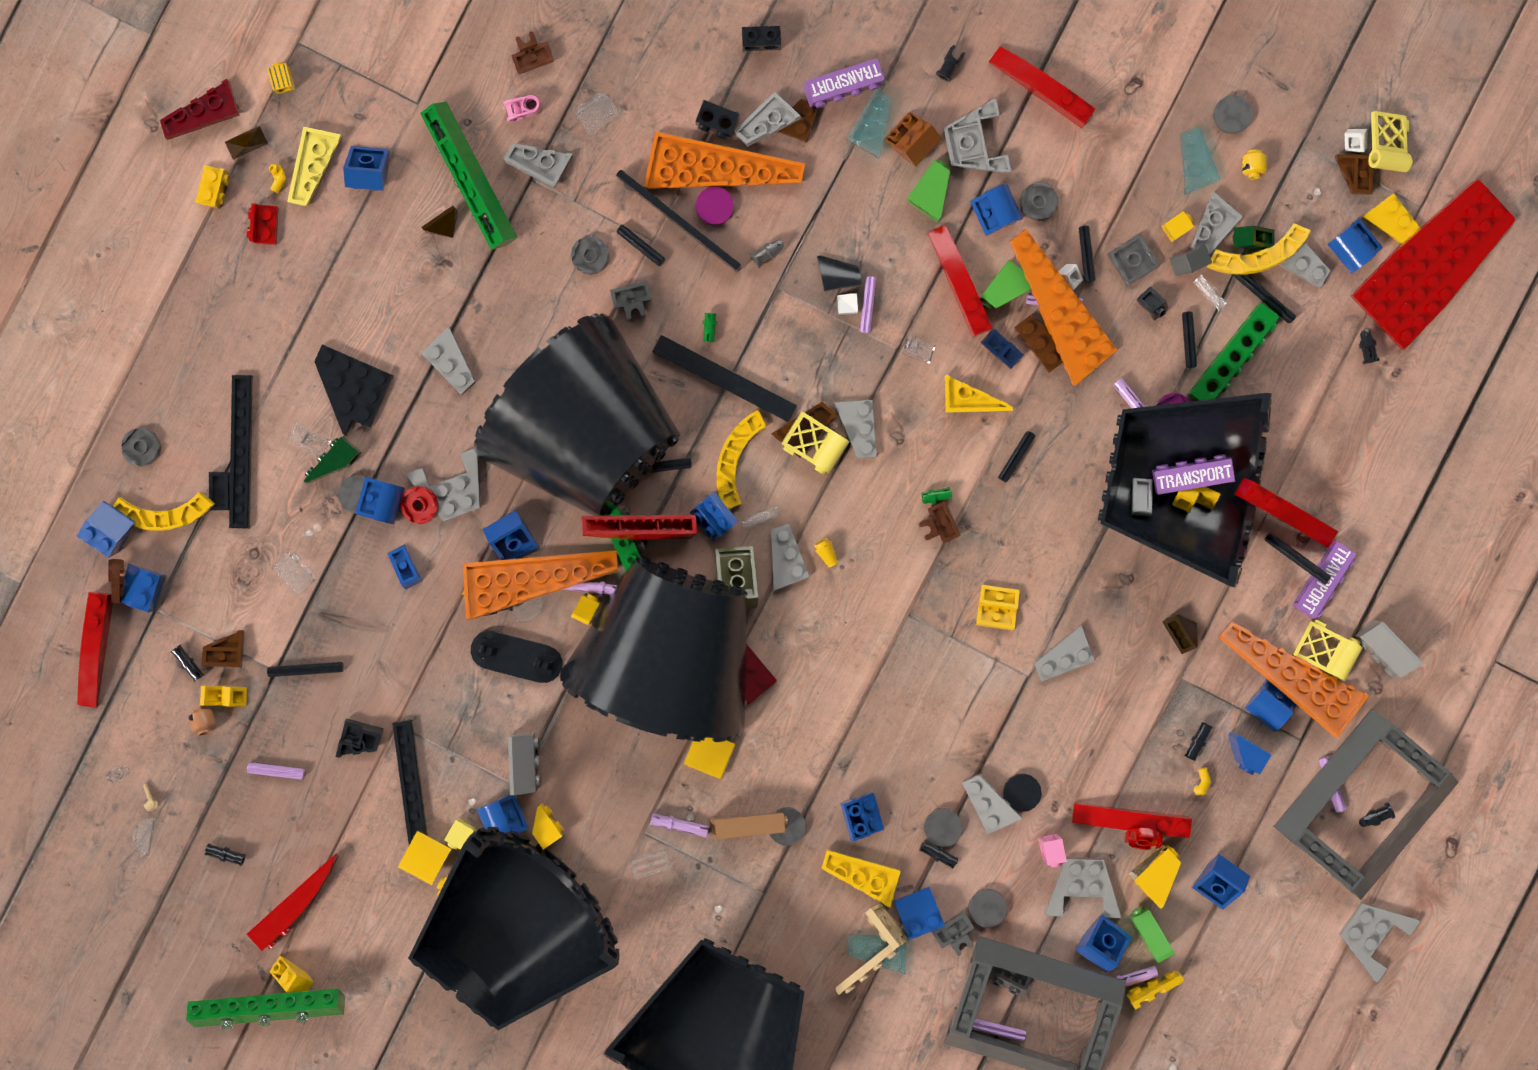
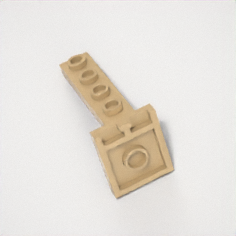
M882 903L870 908L865 913L868 916L867 920L879 930L881 939L888 942L889 945L836 987V992L839 995L843 992L848 994L855 988L854 983L858 980L863 982L870 976L868 974L869 971L872 969L874 971L878 970L884 965L882 962L887 957L889 960L898 954L897 949L909 941V938Z

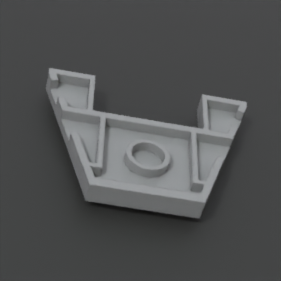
M992 99L985 105L980 106L968 115L943 128L951 167L1011 173L1008 155L988 158L980 122L981 120L1000 116L996 99Z
M474 449L460 454L467 473L430 486L424 468L406 474L414 486H425L433 491L438 500L437 514L444 522L480 508L478 455Z
M1066 858L1067 862L1062 864L1054 891L1050 897V902L1045 910V915L1063 916L1064 896L1103 897L1102 914L1107 918H1121L1104 860Z
M1360 902L1339 935L1359 959L1371 978L1378 983L1387 968L1371 958L1373 953L1393 925L1411 935L1420 921Z

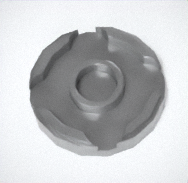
M1229 95L1217 103L1214 108L1213 118L1217 124L1216 126L1221 131L1236 134L1248 127L1253 113L1251 105L1246 99L1238 95Z
M1035 182L1027 186L1020 197V208L1023 214L1034 221H1043L1050 218L1058 206L1057 194L1050 185L1043 182Z
M586 236L581 238L572 247V262L576 269L583 274H597L605 269L608 264V247L597 237Z
M132 429L125 434L121 442L123 457L133 465H149L160 454L161 444L159 438L149 429Z
M350 476L344 479L339 486L338 500L341 506L349 512H356L365 480L364 476Z
M783 807L776 810L775 812H782L784 816H787L788 827L785 828L784 833L770 834V837L776 843L784 846L798 843L803 838L806 830L804 817L798 810L792 807Z
M936 809L925 819V836L936 846H951L961 836V820L950 809Z
M986 888L979 890L969 901L968 909L970 916L981 927L990 928L997 926L1006 916V901L994 889Z

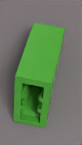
M934 160L906 200L936 222L940 220L950 174L948 166L942 161L937 162Z
M1008 260L981 295L982 305L988 310L991 308L996 310L1031 291L1032 289L1025 279L1024 271Z
M1142 906L1132 911L1133 914L1129 916L1150 955L1158 963L1174 955L1172 947L1150 910Z

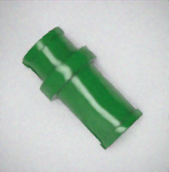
M704 313L705 320L702 322L704 324L703 342H715V326L718 324V321H716L717 314Z
M950 487L939 490L929 489L928 492L921 493L923 504H936V501L952 499V492Z

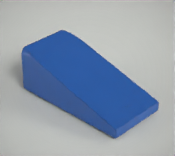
M405 545L387 553L404 589L422 582L421 576Z

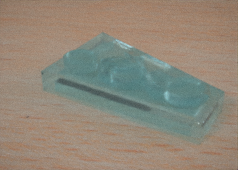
M875 89L846 138L847 141L878 159L881 154L892 98Z
M1200 126L1182 133L1180 138L1185 185L1184 195L1218 182L1221 178Z
M848 935V955L866 962L889 945L888 942L881 939L880 935ZM906 943L897 949L898 954L890 960L888 957L884 959L882 967L905 975Z

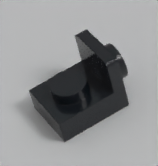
M1151 286L1136 299L1150 313L1154 321L1163 317L1167 312L1168 305L1166 300Z

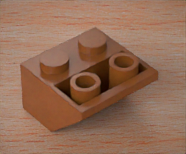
M908 112L884 138V141L903 159L917 167L942 138L930 123Z

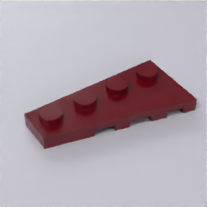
M223 80L222 84L207 90V93L197 99L196 97L187 106L180 107L162 118L160 123L165 138L169 140L240 116L229 80Z
M746 643L745 700L749 705L777 682V679Z

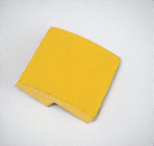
M981 585L976 625L1014 631L1020 590Z
M705 738L701 742L693 741L684 764L722 779L736 743L729 740L714 742L712 741L713 738Z
M417 831L398 868L432 885L451 849Z

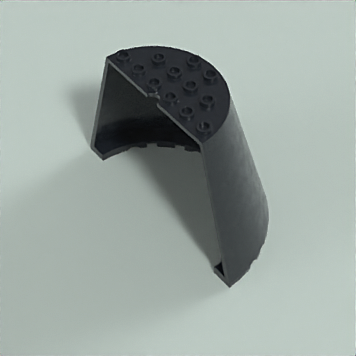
M595 313L578 319L577 322L579 324L573 328L569 326L561 329L555 336L550 337L546 341L549 344L546 348L541 350L538 347L516 369L503 385L505 388L501 396L496 394L493 402L485 411L484 418L486 421L483 427L480 425L477 428L474 441L476 448L474 450L482 460L593 516H609L613 511L612 508L626 498L625 494L639 484L638 478L642 474L644 476L649 474L653 468L652 465L664 458L666 455L665 451L677 444L680 433L614 321L606 314L601 313L599 315Z
M1272 393L1122 409V414H1118L1117 417L1118 434L1115 433L1113 438L1115 450L1111 452L1109 464H1111L1112 469L1111 472L1107 471L1105 479L1107 490H1104L1102 494L1104 507L1099 510L1098 521H1101L1100 524L1225 585L1236 588L1243 569L1241 568L1242 562L1245 561L1256 506L1236 496L1235 493L1244 478L1259 485L1261 484L1260 479L1267 447V437H1263V433L1269 431ZM1226 454V457L1232 459L1235 481L1205 486L1220 493L1213 510L1195 502L1189 513L1172 505L1179 491L1157 494L1155 492L1152 470L1157 469L1156 466L1168 464V467L1176 466V462L1187 461L1189 464L1194 463L1195 459L1198 458L1212 460L1214 456ZM1133 478L1152 479L1151 516L1132 515Z
M636 557L562 668L560 681H563L562 686L568 689L567 692L574 698H578V696L585 700L584 703L590 709L596 710L608 717L609 713L615 715L617 722L642 731L667 737V734H677L676 739L695 742L704 741L705 738H713L712 741L724 742L726 740H733L735 736L739 737L745 727L747 592L743 591L744 589L740 586H727L721 580H708L702 574L688 575V571L683 568H677L676 570L663 562H658V564L651 562V559L648 557Z
M487 827V829L479 828L476 832L474 831L464 842L408 959L414 966L422 969L429 978L437 981L444 990L454 991L456 999L467 1005L474 1014L482 1017L489 1026L500 1030L612 970L619 964L620 955L619 949H615L618 941L613 933L614 929L609 918H603L596 897L590 893L585 883L580 886L574 879L577 875L564 862L546 848L542 849L539 844L536 847L530 844L531 839L526 836H521L512 830L505 833L499 831L498 827Z
M704 938V940H700L607 1046L603 1055L611 1061L625 1066L624 1068L628 1070H793L805 991L801 990V986L792 981L787 983L783 981L784 977L781 975L765 972L766 968L758 964L750 965L747 958L740 955L733 956L731 955V950L725 947H715L713 941Z

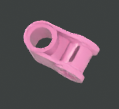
M533 95L503 102L507 109L508 122H516L524 118L536 116L542 110L541 102ZM530 102H537V106L535 109H528V104Z

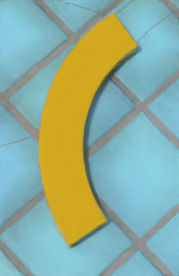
M1293 223L1286 235L1274 246L1248 255L1232 254L1215 249L1211 257L1212 263L1207 265V268L1236 275L1253 274L1269 270L1292 257L1306 242L1311 230Z
M759 410L747 416L734 428L724 443L719 456L716 473L717 491L719 498L729 510L741 505L736 488V467L739 457L751 438L767 427Z
M200 491L182 506L166 511L142 509L127 502L122 497L118 498L113 507L136 522L134 527L144 530L163 531L194 522L206 514L215 503Z

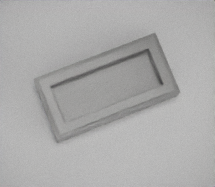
M1133 478L1132 515H1152V479Z

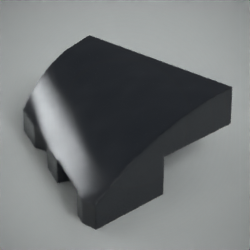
M821 255L817 256L824 292L862 285L857 265Z
M346 718L335 757L339 758L346 754L353 753V755H357L361 752L377 751L384 728Z

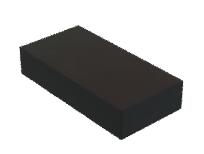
M209 472V499L215 503L209 511L229 510L230 472Z

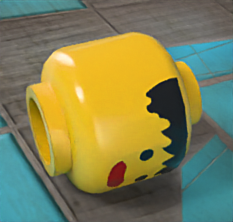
M1249 150L1242 157V173L1249 176L1251 180L1260 179L1267 172V156L1261 150Z

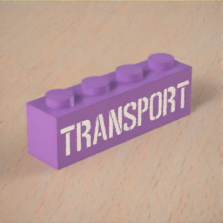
M876 58L807 80L803 84V89L809 106L821 108L832 100L839 102L848 95H852V97L858 96L866 89L870 91L879 89L885 79Z
M1226 454L1216 455L1212 460L1198 458L1195 459L1194 463L1189 464L1187 461L1176 462V466L1168 467V464L1156 466L1157 469L1152 470L1155 492L1157 494L1235 481L1232 459L1226 457Z
M1333 541L1317 564L1318 567L1331 576L1330 581L1325 585L1311 575L1292 604V607L1310 618L1316 619L1320 617L1325 610L1323 606L1327 600L1330 601L1333 598L1335 587L1343 582L1345 571L1353 566L1356 560L1354 558L1356 553L1339 542Z

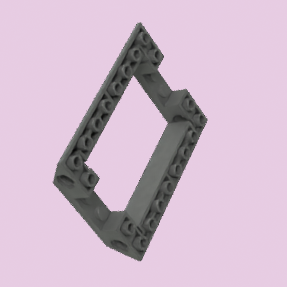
M1371 709L1273 827L1300 850L1308 854L1326 869L1331 876L1361 900L1459 782L1450 771L1398 727ZM1380 741L1414 767L1420 776L1434 785H1430L1363 867L1357 871L1307 829V827L1377 742Z
M978 935L967 969L966 983L958 1007L954 1009L944 1044L1028 1070H1101L1122 1009L1126 981ZM992 966L1101 999L1098 1000L1095 1009L1097 1017L1087 1047L1083 1046L1080 1054L1079 1066L1073 1062L971 1031Z

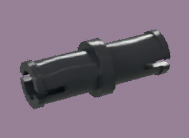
M181 645L171 651V654L181 664V669H185L194 682L204 675L193 662L195 661L194 658H190Z
M1201 722L1196 735L1192 736V742L1184 756L1196 761L1201 748L1206 745L1205 741L1213 728L1212 726Z
M926 840L922 842L919 848L920 852L929 855L934 861H940L952 869L958 862V857L945 852L944 848H938Z
M210 843L207 844L204 853L206 856L220 859V862L225 863L227 861L239 866L243 865L246 856L245 854L231 851L228 847L221 848Z

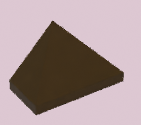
M257 126L225 141V144L234 160L268 144L261 127Z
M451 206L421 228L429 234L453 238L458 211L454 206Z
M1179 614L1162 622L1181 654L1198 647L1196 622Z

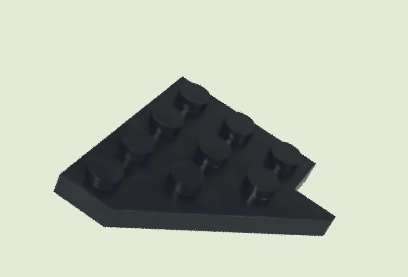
M322 344L314 362L342 434L347 435L352 421L371 428L394 375Z

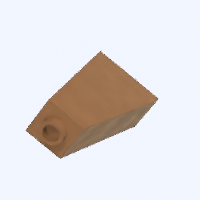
M782 812L710 818L711 837L719 840L784 833L785 828L788 827L787 816H784Z

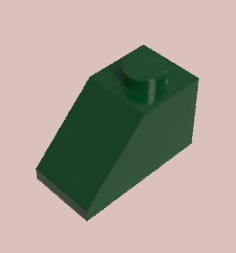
M1259 226L1234 228V247L1242 249L1270 248L1274 246V229Z

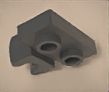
M648 281L610 290L614 308L624 307L628 321L632 320L633 310H639L641 316L646 317L643 302L652 300Z
M964 911L944 923L945 927L932 931L941 948L951 944L958 956L961 955L959 949L961 943H966L970 948L974 946L967 935L974 927Z

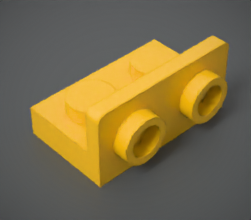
M204 165L195 202L220 209V205H223L225 200V186H228L230 180L229 172L223 168L218 169Z

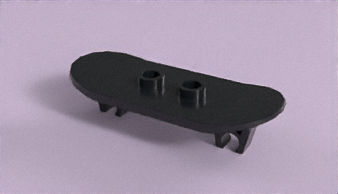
M495 631L479 633L471 644L470 653L473 661L484 669L538 683L553 681L562 670L563 661L560 653L549 645Z

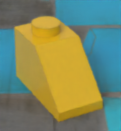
M589 593L587 596L582 595L571 617L590 625L601 604L597 601L598 597Z

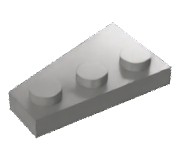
M774 92L734 133L743 143L750 146L802 118Z
M873 401L835 402V407L857 459L877 457Z
M1082 626L1077 627L1070 635L1066 636L1054 648L1034 662L1041 682L1095 661Z
M981 774L962 782L987 834L1023 818L1010 806L1011 804L1006 799L1004 800L996 792V789Z

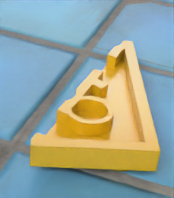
M948 375L944 376L945 413L1013 411V407L1008 403L970 387Z

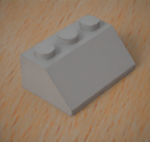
M1371 620L1356 635L1360 641V646L1365 650L1369 649L1372 653L1371 657L1377 663H1382L1386 667L1384 670L1391 677L1402 678L1423 664L1383 621Z
M514 733L508 737L510 795L533 793L537 791V787H540V776H537V768H540V758L536 756V749H539V738L535 737V733Z

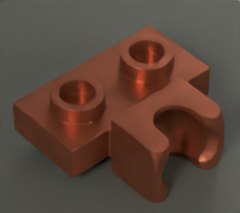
M532 31L529 33L530 41L528 43H523L519 36L515 38L520 52L511 56L518 75L554 62L548 43L538 45Z
M945 501L928 508L927 510L931 518L918 523L920 527L929 526L931 529L930 533L924 537L926 541L940 536L944 544L961 536Z
M122 559L108 560V582H111V603H119L120 596H124V584H120L124 583V560Z

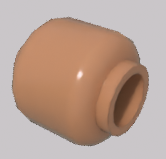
M205 706L194 708V712L188 716L192 732L198 733V736L212 733L216 727L213 711L205 709Z

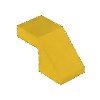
M1207 487L1182 490L1178 492L1172 505L1189 513L1195 502L1213 510L1220 493Z
M201 686L200 705L246 707L247 687Z

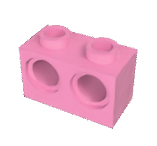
M1058 834L1038 837L1042 859L1047 865L1059 867L1062 866L1063 862H1067L1063 839Z

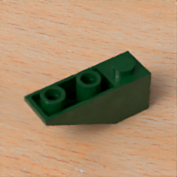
M344 437L335 438L330 444L331 449L327 453L324 452L317 461L319 463L315 468L311 467L306 472L304 482L311 483L350 467L362 452Z

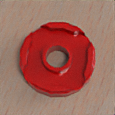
M415 486L403 494L400 508L408 521L424 524L430 522L436 516L438 500L431 489L425 486ZM417 500L423 503L422 510L416 508L415 503Z
M1133 828L1125 832L1124 842L1129 843V846L1135 849L1149 850L1154 846L1155 849H1158L1163 845V835L1156 830L1148 828Z

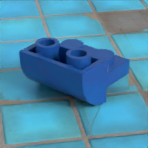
M1008 184L993 188L970 201L986 236L1023 219Z
M1359 218L1327 244L1351 274L1370 261L1383 248Z
M365 477L355 514L395 524L405 487Z
M715 491L690 511L691 515H696V523L702 527L705 535L713 542L738 523V520Z
M1266 679L1244 708L1273 732H1276L1289 720L1297 704Z
M874 793L850 798L840 803L851 841H857L884 830Z
M515 795L505 796L476 809L484 829H487V827H498L499 831L505 833L510 832V830L520 833L529 829Z

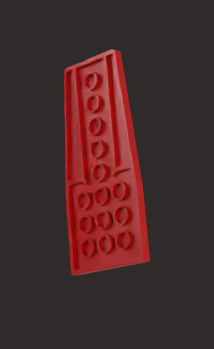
M1480 180L1472 181L1393 251L1356 289L1351 298L1401 350H1405L1446 307L1515 222V217Z

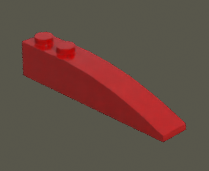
M999 46L989 60L990 64L1081 129L1096 110V108L1067 87Z
M946 225L927 232L972 338L992 329L990 321Z
M1244 478L1235 493L1236 496L1328 548L1338 533L1334 528L1249 479Z
M696 515L581 517L582 534L588 537L692 539L697 534Z
M88 592L79 659L77 705L98 707L113 607L110 593Z
M1074 803L1072 823L1126 831L1133 828H1148L1156 830L1162 835L1190 838L1192 819L1183 815Z
M337 854L333 855L247 933V936L261 951L266 947L270 950L278 942L276 938L279 935L284 937L292 930L290 926L308 908L329 877L339 857Z

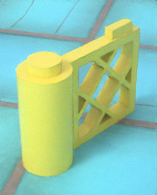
M1378 111L1372 112V151L1368 160L1370 167L1397 172L1409 171L1413 165L1412 157L1407 150L1409 120H1406L1404 115ZM1378 118H1382L1386 123L1383 128L1379 125ZM1394 120L1400 121L1399 130L1393 125L1392 122ZM1388 127L1394 134L1391 139L1385 132ZM1380 135L1387 142L1384 146L1379 145ZM1396 137L1400 141L1401 148H1398L1393 142Z
M801 411L781 444L784 445L783 450L791 455L795 452L814 464L816 471L825 475V473L830 474L850 441ZM803 417L809 420L811 429L801 431L799 423ZM823 429L828 432L823 440H816L815 430ZM812 431L814 442L804 444L802 433ZM799 434L801 445L793 447L788 444L791 436ZM815 445L816 452L812 458L806 455L804 447Z
M1317 619L1315 622L1310 621L1293 655L1342 681H1346L1363 649L1360 646V641L1352 637L1348 640L1326 629V624ZM1312 626L1320 630L1322 638L1311 641L1309 632ZM1334 637L1340 640L1336 648L1329 650L1326 642L1327 638ZM1323 640L1326 651L1315 653L1312 643ZM1310 644L1313 655L1305 657L1299 654L1303 645ZM1328 654L1329 662L1326 667L1319 664L1318 655Z

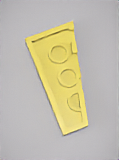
M303 127L288 203L308 207L342 135Z

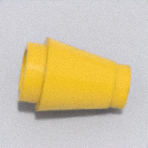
M824 538L814 544L815 552L821 557L828 568L838 563L832 542L828 538Z

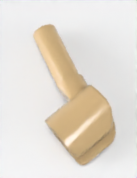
M144 784L143 787L148 799L144 803V807L147 811H153L158 807V802L151 795L148 784Z

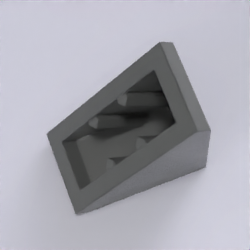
M1206 245L1169 258L1175 276L1193 273L1212 263Z

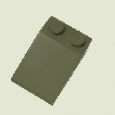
M753 546L715 549L717 580L725 582V585L730 587L733 585L742 587L743 591L747 592V608H758V588Z

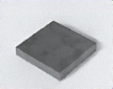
M1141 233L1107 254L1126 286L1131 285L1161 266Z

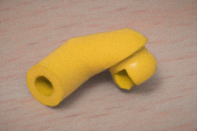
M272 164L269 167V172L272 173L274 182L270 189L279 194L286 181V176L280 165Z
M1207 767L1198 769L1201 782L1194 787L1196 795L1203 796L1207 794L1211 786Z

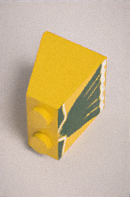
M1162 845L1158 849H1154L1128 874L1160 909L1166 902L1181 862L1177 859L1180 855L1169 845L1166 847Z

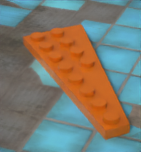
M655 132L644 188L801 184L805 163Z
M1024 229L1009 242L1018 262L1022 266L1025 279L1032 289V295L1038 303L1039 311L1049 334H1051L1055 342V348L1064 363L1063 366L1071 379L1070 382L1073 386H1076L1114 354L1117 348L1028 230Z
M617 551L463 563L466 620H472L618 571Z
M1232 621L1218 636L1335 738L1342 734L1369 697L1367 693H1362L1354 689V686L1339 681L1337 677L1320 671V668L1298 656L1294 657L1288 654L1283 648L1273 646L1268 640L1258 638L1251 634V631Z

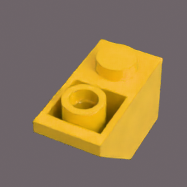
M543 803L537 807L532 834L542 849H545L564 835L562 832L564 828L559 821L555 822L551 816L553 815L552 810L548 805L544 806Z
M279 956L270 970V973L287 993L308 991L314 982L304 970L282 956Z

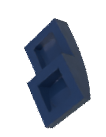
M994 328L980 342L1010 369L1024 355Z

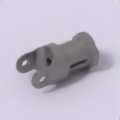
M779 240L773 243H765L763 248L755 253L751 252L750 256L757 267L760 268L761 264L770 258L774 259L778 252L783 249L784 244Z

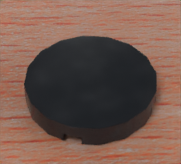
M1025 773L1015 774L1006 781L1003 797L1011 804L1010 806L1014 810L1019 812L1030 811L1040 802L1042 796L1041 786L1031 775Z

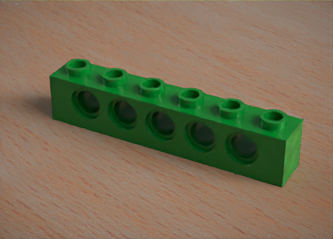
M1263 303L1257 304L1187 395L1194 401L1216 399L1221 391L1225 392L1231 384L1229 382L1233 376L1237 377L1242 371L1241 365L1253 357L1255 353L1252 351L1255 347H1260L1264 343L1266 333L1268 331L1272 332L1278 325L1276 321L1279 316ZM1255 322L1261 324L1262 330L1260 332L1254 329ZM1244 337L1250 340L1249 347L1243 345L1242 339ZM1232 352L1237 353V362L1231 360L1230 355ZM1220 367L1226 369L1227 374L1225 377L1219 375L1218 370ZM1208 382L1214 384L1215 390L1213 392L1207 390Z

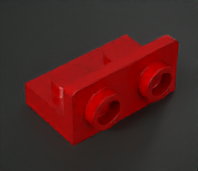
M251 203V208L248 209L250 227H247L246 232L249 242L253 244L276 245L278 206Z

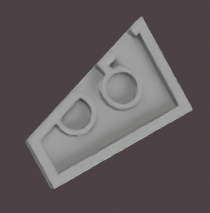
M512 143L504 157V162L555 189L573 154L558 153L554 150L548 149L547 151L536 149V147Z
M1213 192L1189 249L1192 250L1206 245L1209 254H1211L1243 216Z
M1289 226V227L1287 228V230L1285 231L1283 237H1284V236L1286 235V233L1290 230L1291 226ZM1306 243L1292 257L1279 265L1318 288H1321L1330 272L1329 268Z
M450 327L446 328L421 352L461 395L475 383V379Z
M789 523L771 530L775 591L810 576Z

